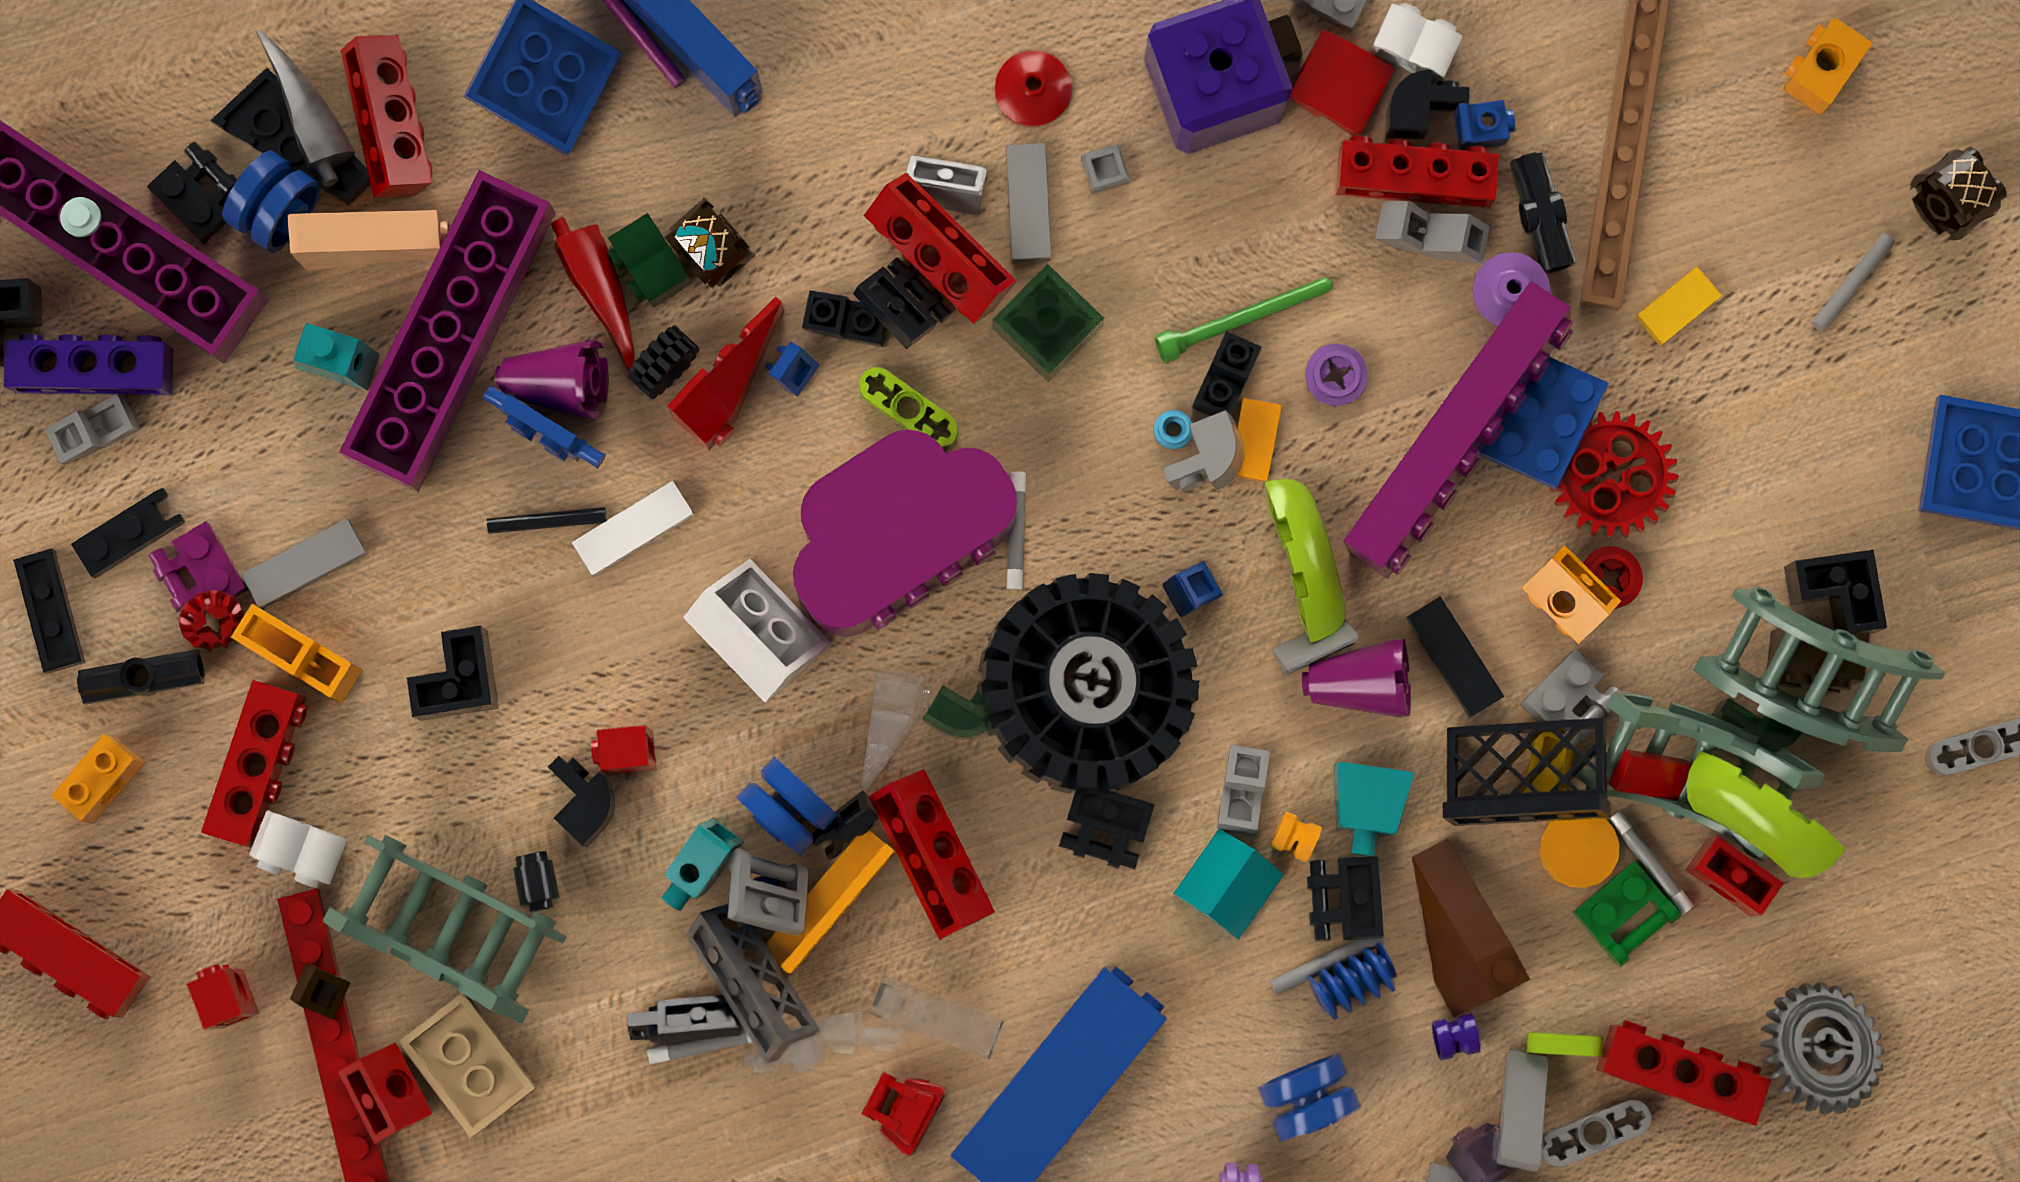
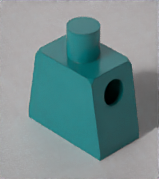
M306 323L293 362L296 369L367 391L380 354L356 338ZM358 355L360 356L359 363L356 369L354 370V361L356 356Z
M1339 761L1334 764L1337 829L1354 831L1351 854L1375 857L1378 834L1386 836L1396 834L1414 772Z
M714 818L700 823L664 874L672 883L662 895L663 901L672 908L681 911L691 896L697 899L706 894L728 865L731 852L735 848H740L745 841ZM692 864L697 867L699 871V876H696L692 872Z

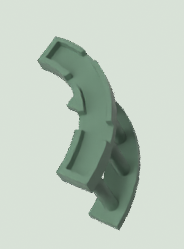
M1762 587L1734 590L1732 597L1747 607V610L1724 654L1700 657L1693 669L1696 673L1733 698H1736L1739 693L1760 704L1757 711L1801 732L1844 746L1849 739L1864 742L1862 747L1869 751L1902 752L1908 738L1897 730L1895 722L1919 679H1942L1946 673L1933 663L1934 659L1932 656L1919 649L1898 650L1859 641L1855 636L1844 630H1830L1775 600L1776 596L1772 592ZM1762 617L1786 631V634L1762 678H1757L1740 667L1739 659ZM1803 640L1829 653L1806 696L1797 698L1780 690L1777 684L1800 641ZM1844 659L1869 667L1847 711L1839 712L1820 706ZM1886 672L1902 676L1882 714L1863 716Z
M1613 692L1607 707L1620 715L1618 719L1621 723L1607 751V798L1619 797L1661 807L1667 814L1679 819L1684 817L1690 818L1739 843L1744 847V852L1755 859L1766 860L1769 857L1732 830L1693 811L1687 798V781L1677 801L1615 791L1609 785V781L1624 750L1627 749L1635 730L1641 729V727L1656 729L1645 753L1662 755L1670 737L1675 736L1677 733L1694 738L1698 744L1689 760L1691 764H1693L1700 751L1711 755L1712 750H1717L1718 748L1726 750L1738 756V759L1741 761L1738 766L1742 770L1741 775L1750 779L1755 768H1762L1778 777L1777 781L1780 785L1777 792L1791 800L1795 791L1819 789L1825 777V774L1783 748L1776 754L1756 744L1760 736L1727 721L1671 702L1669 708L1666 709L1651 705L1653 699L1649 696ZM1581 769L1575 777L1587 785L1586 790L1596 789V772L1593 769Z
M367 835L364 842L380 851L371 872L352 908L347 907L345 913L329 907L322 922L339 933L384 954L391 947L389 953L408 962L409 966L442 982L443 980L459 988L458 992L489 1010L522 1024L530 1009L516 1002L519 996L516 991L545 936L564 944L567 936L553 929L556 921L536 911L531 917L485 893L487 885L468 875H465L463 881L405 853L404 850L407 845L392 837L385 835L383 840L380 841ZM396 859L421 872L392 927L387 926L385 932L366 924L369 919L366 914ZM436 878L460 890L461 894L433 948L428 947L425 953L407 944L409 936L406 934ZM477 899L500 911L472 967H467L465 972H462L447 964L450 959L447 954ZM515 919L529 927L530 930L502 985L497 984L495 989L486 985L489 978L486 976V973Z

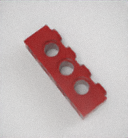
M399 35L355 36L340 51L373 197L416 196L432 184V165L425 153L423 144L424 130L417 118L415 91L409 83L406 70V53L401 48ZM377 75H379L380 77H382V79L384 80L385 83H383V82L378 78ZM386 112L392 116L393 120L387 116ZM394 148L400 152L402 158L396 154Z
M907 172L886 184L863 215L878 233L885 236L901 252L902 256L912 263L929 280L930 284L952 302L957 310L973 324L993 312L1017 282Z
M252 680L201 833L252 848L270 803L275 804L281 793L282 781L278 779L283 765L288 766L293 757L295 744L291 741L296 727L301 728L308 711V706L304 705L306 697ZM275 717L279 723L278 732L273 737L266 738L262 733V725L268 718ZM262 755L266 760V768L262 774L253 776L249 770L250 761L255 756ZM249 793L253 798V806L248 813L241 815L236 807L237 800L242 794Z
M925 769L891 782L868 796L939 940L995 913L988 895Z
M1624 1020L1622 1026L1610 1025L1603 1046V1057L1599 1058L1596 1071L1734 1120L1757 1126L1772 1080L1760 1075L1762 1068L1739 1060L1737 1067L1722 1062L1723 1054L1700 1047L1699 1052L1695 1053L1684 1049V1040L1662 1033L1660 1040L1645 1035L1647 1027ZM1644 1046L1650 1047L1655 1055L1653 1065L1647 1069H1643L1637 1061V1054ZM1687 1060L1692 1065L1693 1074L1687 1082L1683 1083L1677 1078L1675 1070L1680 1061ZM1721 1073H1725L1731 1081L1729 1092L1723 1096H1720L1714 1089V1081Z

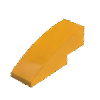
M251 604L231 636L232 639L340 703L344 702L363 671L353 663L254 604Z

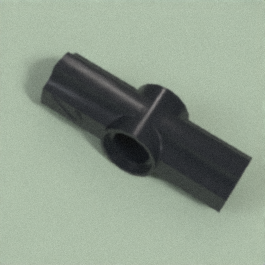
M1533 152L1511 160L1509 164L1520 198L1518 206L1521 223L1526 234L1531 235L1539 264L1545 273H1554L1574 266L1576 260L1565 226L1567 224L1565 204L1561 194L1554 190L1544 153Z
M197 649L144 659L131 658L122 663L78 670V693L81 696L82 703L85 705L138 695L151 696L161 691L204 684L205 669L200 651ZM146 667L149 672V679L145 685L137 687L134 683L135 672L139 668Z

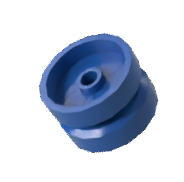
M272 150L264 152L249 164L232 187L224 204L222 212L223 221L244 234L251 231L252 241L268 252L275 253L289 243L287 214L312 213L320 195V182L301 170L292 173V164Z
M773 756L760 772L762 778L776 791L769 796L757 784L748 783L736 798L754 814L752 819L777 842L782 840L801 857L814 843L812 834L799 821L805 817L817 829L825 830L836 819L838 814Z
M1337 1053L1319 1059L1257 1087L1266 1107L1277 1108L1289 1103L1292 1104V1107L1278 1113L1272 1120L1280 1141L1302 1134L1307 1135L1338 1122L1340 1118L1362 1107L1353 1087L1343 1086L1327 1091V1087L1341 1081L1347 1074L1340 1054Z

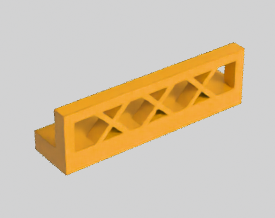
M870 830L861 836H857L807 894L804 933L793 936L776 931L766 942V946L777 963L789 975L794 974L895 855L896 852Z

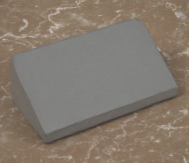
M910 155L907 173L943 209L970 214L979 213L987 168Z
M1345 619L1342 627L1331 636L1310 643L1307 634L1304 633L1274 647L1273 654L1283 675H1288L1355 644L1359 637Z

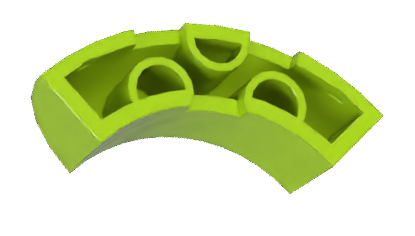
M1290 479L1270 480L1264 482L1269 513L1275 525L1282 549L1286 550L1288 562L1293 572L1290 574L1301 623L1310 643L1316 642L1334 634L1342 627L1347 617L1335 558L1322 517L1310 489L1301 482Z
M1703 751L1699 752L1689 770L1686 784L1687 798L1693 811L1720 823L1746 839L1778 864L1790 877L1803 879L1817 876L1831 868L1845 852L1846 849L1831 833L1815 819L1809 821L1801 813L1790 808L1793 802L1766 784L1760 788L1755 782L1741 775V769Z

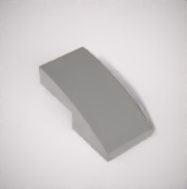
M115 394L85 412L76 411L47 427L45 431L60 463L67 464L140 430V427L125 395Z
M1231 744L1217 829L1256 835L1270 751Z

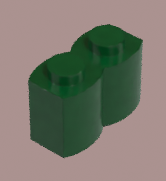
M648 213L608 237L613 248L607 252L619 271L627 267L634 280L630 281L628 285L640 303L647 299L652 308L692 284L686 271Z

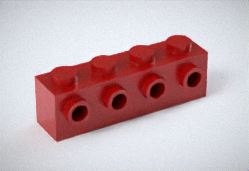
M1352 136L1349 140H1343L1340 146L1336 195L1488 209L1491 208L1496 200L1499 154L1489 153L1488 148L1470 146L1465 151L1451 150L1450 145L1444 143H1429L1427 147L1411 146L1410 141L1401 139L1389 140L1388 144L1372 143L1373 139L1365 136Z
M6 889L1 896L0 952L8 955L12 951L23 958L20 965L35 975L41 976L43 972L56 980L53 986L65 995L74 998L78 994L90 1002L87 1009L105 1020H108L110 1016H125L151 976L19 890Z

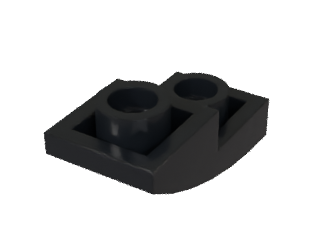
M809 291L802 324L803 330L883 348L887 328L861 302L852 301L847 296Z
M1226 331L1192 408L1209 416L1225 410L1231 415L1262 347Z

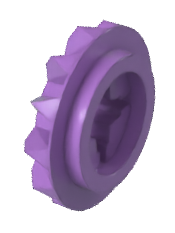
M1329 344L1323 346L1310 357L1305 370L1307 388L1316 397L1318 402H1323L1333 407L1350 404L1362 394L1368 380L1366 363L1355 349L1347 345ZM1328 361L1337 371L1351 369L1342 378L1344 390L1335 381L1322 383L1330 373Z

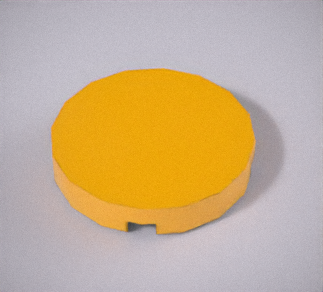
M1606 818L1549 821L1540 837L1538 853L1543 868L1553 880L1567 887L1583 889L1600 884L1612 874L1619 860L1620 844L1615 829Z

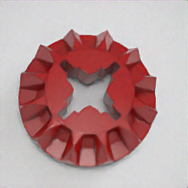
M1606 546L1588 555L1583 564L1600 581L1604 578V573L1602 572L1604 568L1609 572L1617 571L1621 567L1624 571L1616 579L1619 585L1618 588H1614L1611 584L1606 586L1621 601L1615 609L1628 605L1638 596L1643 583V573L1638 560L1630 552L1620 547Z
M205 591L193 596L183 606L179 616V627L183 638L194 648H204L211 653L215 648L224 647L227 649L229 643L234 640L231 636L244 617L239 602L233 596L222 591ZM207 610L215 619L222 617L218 621V632L212 630L210 626L203 628L207 624L204 611Z

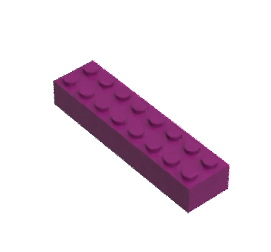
M0 120V217L225 364L269 299L240 277ZM76 197H85L92 200L101 212L100 226L93 234L86 237H75L69 234L63 228L60 221V213L63 206L69 200Z
M478 170L339 451L346 459L419 493L551 225L550 223L554 219L556 213L550 202Z
M1529 282L1343 540L1350 554L1386 579L1390 577L1392 572L1397 575L1400 574L1411 558L1408 552L1416 540L1420 543L1423 542L1432 530L1434 523L1431 520L1439 508L1443 511L1447 509L1458 492L1454 489L1457 482L1462 476L1469 478L1481 460L1478 458L1480 450L1485 444L1492 446L1500 436L1504 428L1501 423L1508 412L1515 414L1527 397L1524 391L1531 380L1538 382L1550 365V362L1547 361L1550 353L1554 348L1561 350L1571 337L1573 330L1570 328L1573 322L1571 321V307L1534 282Z

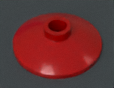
M1031 50L1018 53L1002 65L996 76L995 97L999 108L1010 120L1023 126L1039 127L1055 121L1064 113L1071 99L1072 83L1067 69L1061 61L1046 52ZM1030 79H1036L1040 82L1041 86L1033 91L1027 88L1026 83Z

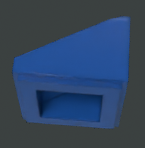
M1205 561L1175 574L1163 583V588L1180 617L1192 613L1223 595Z

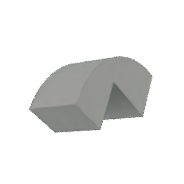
M1383 201L1375 239L1395 248L1423 256L1457 262L1482 263L1490 226L1470 214H1430L1409 201Z

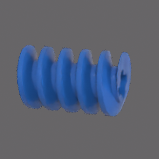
M1381 942L1376 943L1377 956L1368 948L1362 950L1363 963L1354 955L1347 957L1348 970L1341 963H1334L1333 977L1325 969L1320 970L1318 973L1319 984L1311 976H1307L1310 987L1322 1010L1326 1011L1334 1020L1338 1018V1005H1341L1348 1013L1352 1012L1351 999L1353 998L1363 1006L1367 1005V991H1370L1377 999L1381 998L1380 985L1382 984L1391 992L1396 991L1394 979L1397 977L1396 971Z

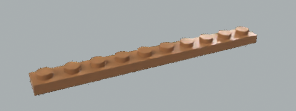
M1669 0L1627 1L1579 303L1581 305L1616 311L1621 308Z

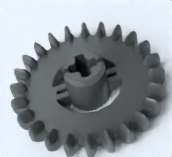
M1823 982L1816 983L1814 986L1804 983L1798 989H1788L1785 992L1786 997H1779L1774 1000V1004L1778 1009L1766 1012V1016L1776 1023H1769L1761 1027V1031L1773 1035V1038L1761 1042L1760 1047L1769 1048L1774 1051V1054L1763 1059L1762 1062L1778 1065V1068L1769 1078L1777 1079L1784 1077L1786 1080L1779 1089V1093L1795 1089L1796 1091L1791 1103L1798 1104L1807 1099L1805 1110L1808 1112L1814 1111L1819 1107L1820 1114L1822 1115L1830 1114L1833 1110L1835 1113L1841 1114L1846 1112L1848 1107H1859L1861 1099L1870 1098L1872 1093L1870 1087L1879 1084V1078L1874 1072L1882 1071L1884 1068L1883 1063L1877 1059V1056L1884 1054V1048L1876 1045V1041L1882 1038L1879 1031H1872L1871 1029L1875 1024L1874 1017L1865 1018L1866 1006L1863 1003L1854 1006V995L1847 993L1842 996L1841 988L1837 985L1828 989L1827 985ZM1813 1019H1823L1836 1025L1847 1041L1844 1040L1837 1030L1832 1028H1822L1802 1036V1032L1807 1023ZM1836 1048H1840V1049H1837V1050H1834V1051H1831V1052L1826 1053V1051H1830V1050H1833V1049H1836ZM1843 1057H1848V1062L1843 1071L1836 1076H1826L1815 1071V1069L1838 1063Z

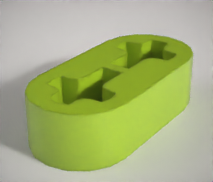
M1527 1032V1052L1603 1057L1604 1037Z

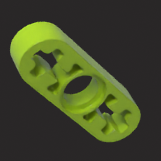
M872 367L861 375L859 390L862 398L904 429L917 430L933 437V429L925 423L922 430L916 428L924 420L929 409L933 412L929 416L931 422L938 426L942 425L943 422L948 423L947 432L950 434V437L946 439L941 436L936 441L943 450L954 445L958 437V426L951 415L884 368ZM882 377L885 379L883 385L887 391L893 394L896 387L902 391L894 396L891 406L888 408L883 405L888 402V397L883 393L877 391L874 395L869 394L870 385L867 383L868 380L877 381ZM906 398L916 400L920 405L919 414L912 419L902 418L897 412V406L900 401Z

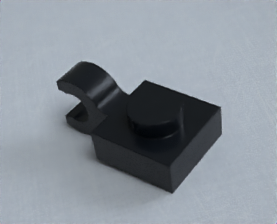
M863 790L835 811L838 816L825 830L816 829L812 834L815 846L820 845L825 840L833 841L832 844L824 849L829 860L836 858L841 853L843 840L848 843L854 837L865 834L871 829L874 822L878 820L876 811L868 795Z

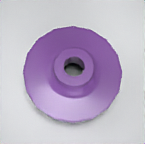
M1515 252L1497 254L1486 261L1475 275L1472 288L1474 304L1484 319L1498 327L1530 281L1551 293L1548 276L1541 265L1528 255ZM1516 283L1520 289L1519 293L1511 294L1507 290V284Z

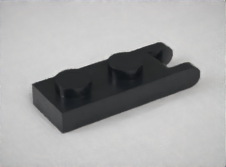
M165 488L158 489L71 543L92 578L96 579L185 522L181 514L175 515L166 521L156 504L169 496Z

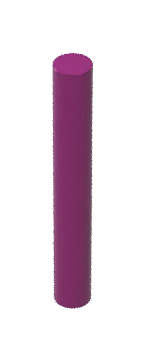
M602 0L674 88L680 87L686 81L685 76L623 1Z

